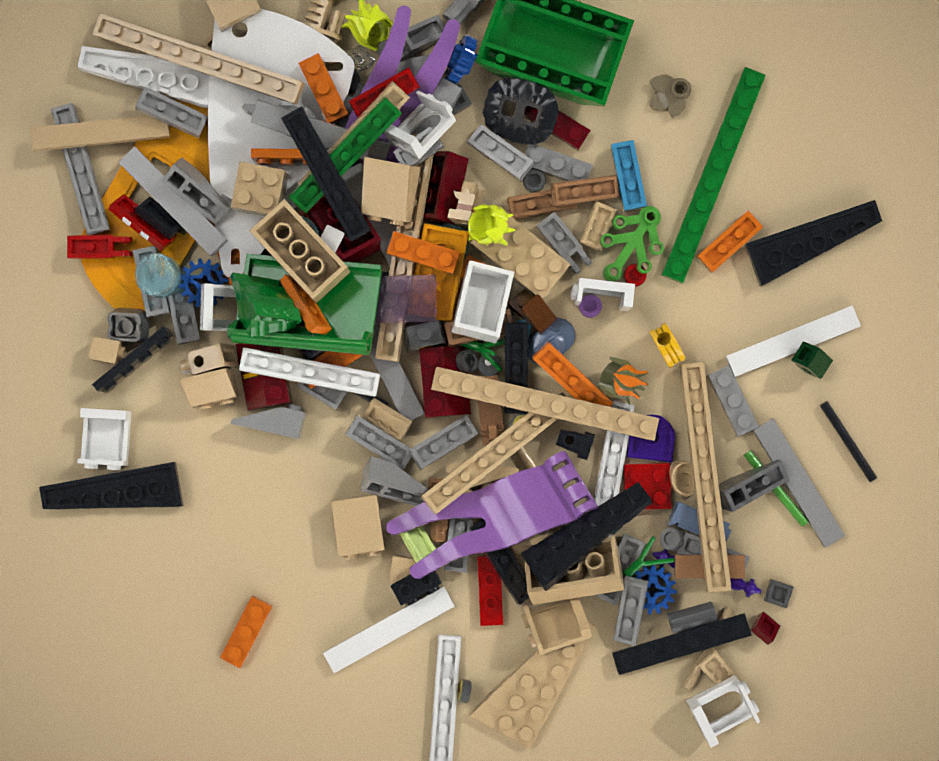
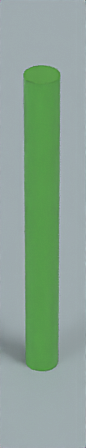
M751 450L743 455L754 469L763 466ZM780 486L772 490L801 527L808 523L807 518Z

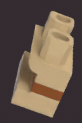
M463 181L461 192L454 191V195L458 199L456 210L449 209L447 217L459 228L468 230V220L472 213L476 212L473 208L485 204L483 202L485 192L479 189L476 183Z

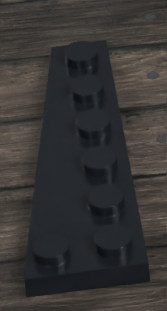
M873 200L746 243L745 247L759 286L765 285L882 222V218L876 201Z

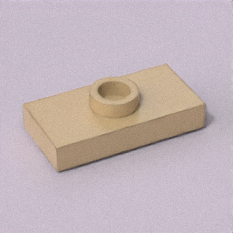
M596 201L579 243L600 252L602 250L600 238L609 232L617 209Z
M375 398L371 400L363 416V419L400 442L404 439L412 424L411 420Z
M711 648L696 661V664L715 685L733 675L742 682L714 648ZM732 691L727 692V693H725V694H723V695L726 697V696H728Z

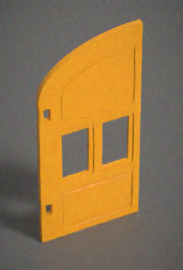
M170 98L208 116L207 108ZM208 119L199 138L169 125L170 138L135 142L134 146L150 162L153 158H156L172 167L179 159L184 158L200 171L210 183ZM123 166L119 169L102 198L111 231L99 235L132 237V243H115V251H133L154 246L108 210L109 205L123 194L130 198L139 184ZM86 229L83 230L82 235H87ZM188 232L185 235L178 233L175 241L163 251L158 249L163 278L177 274L196 240ZM134 254L133 257H115V259H81L88 278L101 296L114 309L131 308L145 310Z

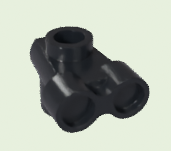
M560 429L556 445L576 453L578 458L587 460L595 434L586 431L582 434ZM572 436L574 439L573 444H566L565 438Z

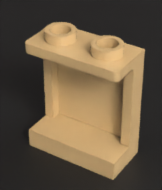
M378 495L331 501L338 556H344L345 560L358 558L360 553H367V557L381 555V550H385Z
M579 598L555 601L533 609H529L528 605L523 606L526 614L521 616L525 628L530 627L532 634L528 635L532 648L537 647L540 655L592 637L590 626Z

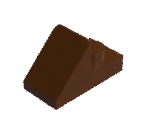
M526 289L522 290L508 303L509 307L524 321L528 322L540 335L557 320V317L539 294L533 296Z

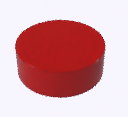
M637 264L629 265L623 273L625 283L635 284V287L642 285L647 277V273L641 274L637 271Z

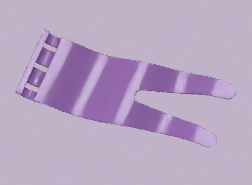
M400 6L397 9L387 42L361 94L396 75L409 28L411 9L408 6ZM451 19L447 21L434 49L415 76L420 88L408 94L410 98L399 109L402 114L392 123L393 126L398 128L421 104L416 94L417 91L426 95L428 93L433 94L455 47L460 30V24L457 20ZM352 110L348 119L346 129L357 119L354 110ZM384 133L378 138L389 143ZM390 144L385 161L400 163L393 151L398 149L397 147ZM359 158L351 167L361 163L364 168V160Z
M561 451L548 458L540 466L514 473L480 490L460 495L436 515L423 502L389 521L386 529L389 534L397 535L424 524L444 519L483 518L485 520L486 526L484 528L464 533L447 541L411 566V576L415 579H420L458 558L504 549L546 530L572 523L580 519L587 511L598 509V505L567 453ZM562 462L565 463V466L554 471L553 468ZM575 480L576 483L565 490L564 485ZM583 498H586L587 502L579 505L577 508L575 507L574 504Z

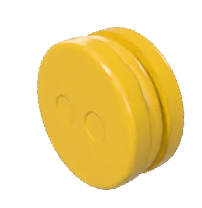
M663 323L660 325L661 327L656 328V331L655 329L649 331V334L667 366L671 368L675 366L674 364L679 363V360L680 362L684 361L686 357L668 325Z

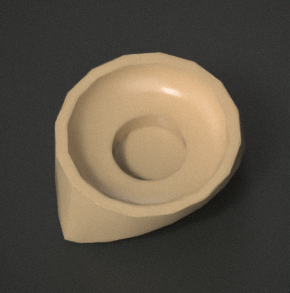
M673 461L669 472L670 482L675 493L680 498L686 500L695 494L691 463Z

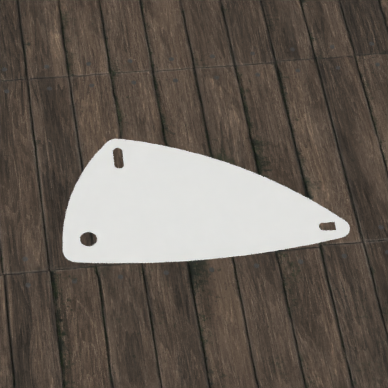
M264 9L241 21L248 28L247 34L241 38L233 35V26L221 31L215 20L211 51L302 81L305 85L298 104L294 105L209 76L208 148L210 183L220 196L223 194L231 199L233 197L239 162L258 165L251 158V148L298 149L294 140L284 133L251 123L252 116L247 114L242 106L244 104H256L257 99L274 105L305 106L315 112L314 116L317 119L327 122L298 63L319 53L323 62H341L343 64L341 71H328L343 103L346 95H348L354 72L353 59L329 38L302 22ZM271 162V165H261L282 169L289 174L284 199L295 210L297 205L288 196L299 186L298 182L310 170L309 167L303 165V162H294V165L291 166L280 165V162ZM229 208L215 225V228L228 240L219 250L222 271L227 277H230L233 272L240 274L244 272L246 254L260 255L265 249L249 231L265 216L238 212L233 208ZM235 248L240 251V264H231V251Z

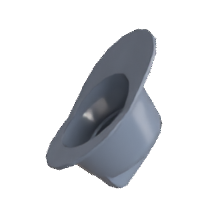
M557 318L541 335L536 330L532 332L528 337V358L537 364L532 356L547 341L562 354L569 350L575 339V330L571 323L565 319Z

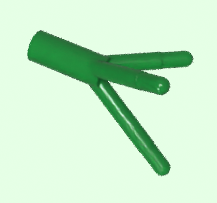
M505 339L497 340L496 343H479L474 341L461 344L463 347L480 352L499 372L502 371V368L491 357L495 355V352L486 347L505 344Z
M652 536L643 548L639 558L623 571V574L631 577L643 566L673 563L675 558L643 561L655 541V537Z

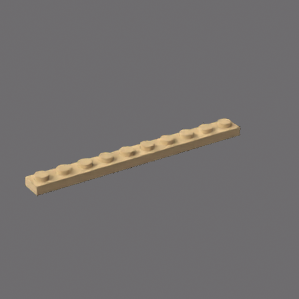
M101 13L93 31V35L98 38L294 105L298 104L305 85L302 81Z
M433 155L416 166L420 167V174L411 222H404L403 226L397 225L396 232L420 239ZM395 256L391 258L375 358L399 362L416 263Z
M704 362L683 363L680 365L706 593L731 591Z
M440 367L435 368L431 390L651 441L655 440L659 418Z

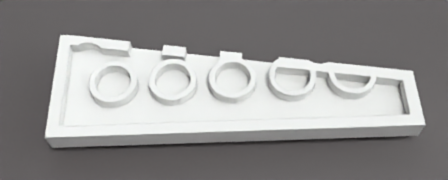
M81 47L78 69L80 71L140 89L147 87L164 96L208 108L209 75L151 55Z

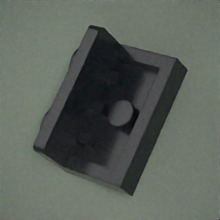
M435 571L420 579H415L409 574L393 583L391 589L401 606L405 603L410 606L419 601L418 596L425 592L430 595L439 590L442 580Z

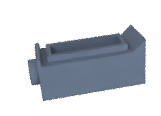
M676 501L666 525L675 524V526L699 535L697 510ZM723 521L725 541H727L731 533V529H729L730 523Z

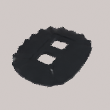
M504 78L496 81L488 90L483 109L485 125L501 138L521 144L535 145L544 142L552 134L557 122L558 103L552 92L543 86L527 80ZM506 100L513 101L517 105L515 114L512 117L504 115L502 112ZM527 106L537 108L538 110L534 123L524 120Z

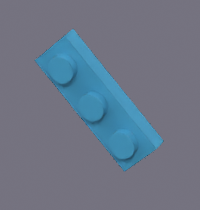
M634 140L611 144L624 212L646 207L647 203Z

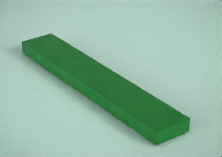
M385 96L329 153L341 176L402 114ZM311 172L288 197L306 214L324 194Z

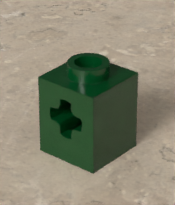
M804 341L791 360L803 372L819 379L823 378L833 362L822 349Z

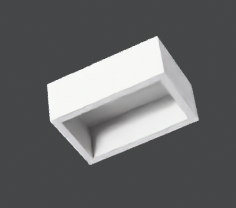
M469 260L451 332L496 343L500 337L514 271Z

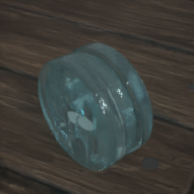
M152 253L142 258L135 270V280L138 287L144 293L154 297L163 298L170 296L178 289L181 283L182 274L177 262L160 253Z

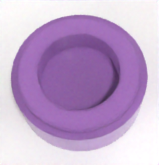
M595 295L584 296L579 305L580 313L587 318L597 316L602 309L601 300Z

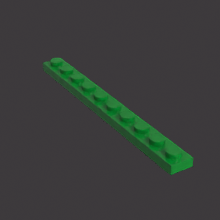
M744 67L661 276L681 284L684 282L765 79V74Z

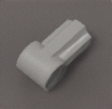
M454 0L444 11L443 17L447 21L455 19L461 24L472 10L475 11L481 6L484 0Z

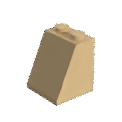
M365 157L362 214L368 215L369 220L380 222L382 218L390 219V224L403 226L404 222H411L420 167Z

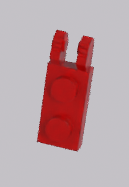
M67 236V258L115 259V257H133V251H115V243H132V237Z

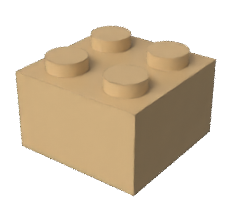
M239 162L231 208L238 212L266 216L284 200L289 174L282 169Z

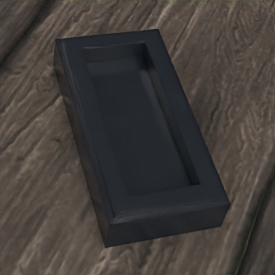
M151 197L138 205L134 213L169 240L184 229Z

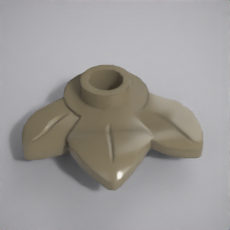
M667 74L656 76L650 80L651 86L657 91L651 99L650 107L655 110L668 109L672 117L681 114L686 107V99L691 93L690 83L683 78L673 79ZM682 87L683 93H677L675 88Z

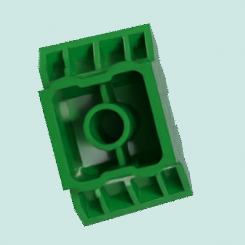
M234 272L231 274L230 277L237 300L238 318L251 337L265 336L277 331H288L291 328H296V324L302 321L299 309L294 307L293 300L289 297L286 290L279 285L278 280Z

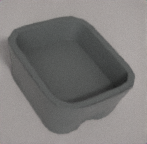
M117 308L108 315L109 329L107 335L110 340L142 343L148 339L149 318L146 317L145 310Z

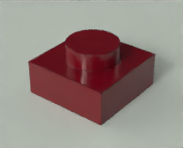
M763 611L758 614L750 631L769 645L774 641L780 625Z

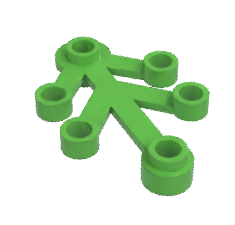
M646 206L640 210L638 215L627 217L617 215L613 218L612 226L617 230H621L627 225H639L634 232L617 235L606 233L601 236L600 245L604 248H609L614 244L626 243L615 262L603 269L602 275L606 281L616 282L621 278V268L634 248L638 261L637 271L641 274H646L651 270L652 264L647 260L642 236L647 230L650 240L649 252L652 255L657 256L663 252L664 245L659 241L656 228L661 220V215L657 208ZM647 213L653 215V221L647 219ZM616 219H621L623 225L618 226L616 224ZM604 237L610 239L611 243L609 245L604 243ZM654 244L659 246V252L653 250ZM641 263L647 265L646 271L641 269ZM611 268L617 271L616 276L610 274Z

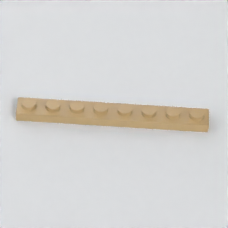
M563 387L553 393L573 398ZM529 412L421 496L422 500L433 514L436 515L557 419Z

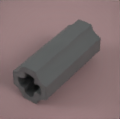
M711 601L667 614L673 633L718 621L714 605Z

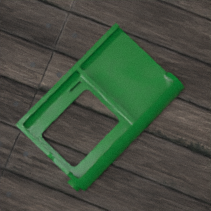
M246 254L243 274L275 279L280 282L285 274L289 275L273 256ZM344 262L349 268L350 273L317 302L318 307L332 328L326 335L312 333L307 328L296 327L284 332L277 331L265 336L251 337L238 318V310L236 320L228 326L227 335L233 343L369 355L372 347L381 284V265Z

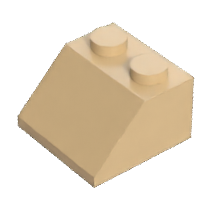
M227 368L180 379L190 406L198 407V411L212 408L211 404L220 402V405L234 403L233 399L239 397L234 373Z

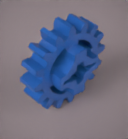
M466 34L459 44H455L447 65L448 69L445 72L446 80L456 84L462 79L463 75L470 73L472 65L477 58V53L474 52L477 47V40Z
M201 258L198 259L197 265L192 261L189 262L190 269L186 267L182 269L186 275H179L178 278L183 281V283L178 285L179 289H184L181 296L189 297L188 304L195 301L196 308L201 304V284L197 283V281L200 282L204 278L207 284L223 285L228 282V278H222L223 271H218L217 269L219 263L212 266L211 259H208L206 264L203 263ZM202 269L199 275H190L195 270ZM211 272L215 274L218 281L213 280L210 275ZM188 284L189 286H193L194 290L196 291V295H194L190 291ZM213 296V305H217L216 298L222 300L224 297Z
M651 565L650 569L643 566L641 572L637 571L635 573L636 576L634 578L638 579L647 575L648 587L652 583L654 587L659 589L652 591V595L648 591L646 592L643 610L646 608L649 615H651L652 609H655L658 614H660V607L668 609L667 601L674 602V599L670 596L677 593L675 589L671 588L672 585L676 584L674 580H669L672 574L670 572L663 574L664 568L662 566L658 570H656L655 565ZM657 575L664 580L666 586L660 585L657 582ZM665 595L661 601L656 603V599L659 596Z

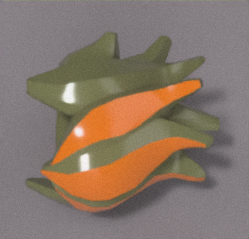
M610 357L609 360L611 362L603 370L598 386L609 397L624 398L630 405L629 396L637 399L641 398L634 389L644 391L645 388L641 385H649L639 378L648 374V371H639L626 360Z

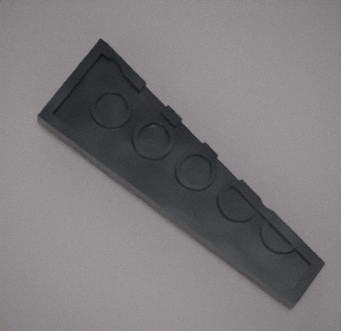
M176 462L39 487L43 509L184 506Z
M637 482L598 506V509L591 510L581 516L580 519L568 524L521 553L522 558L543 589L547 591L563 578L576 563H581L585 559V555L594 548L600 547L603 540L609 535H614L624 524L630 522L652 503L651 498L640 483Z

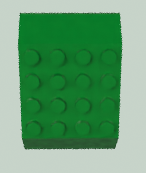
M497 0L475 63L502 78H516L536 83L550 90L554 96L581 105L605 107L634 20L576 0Z

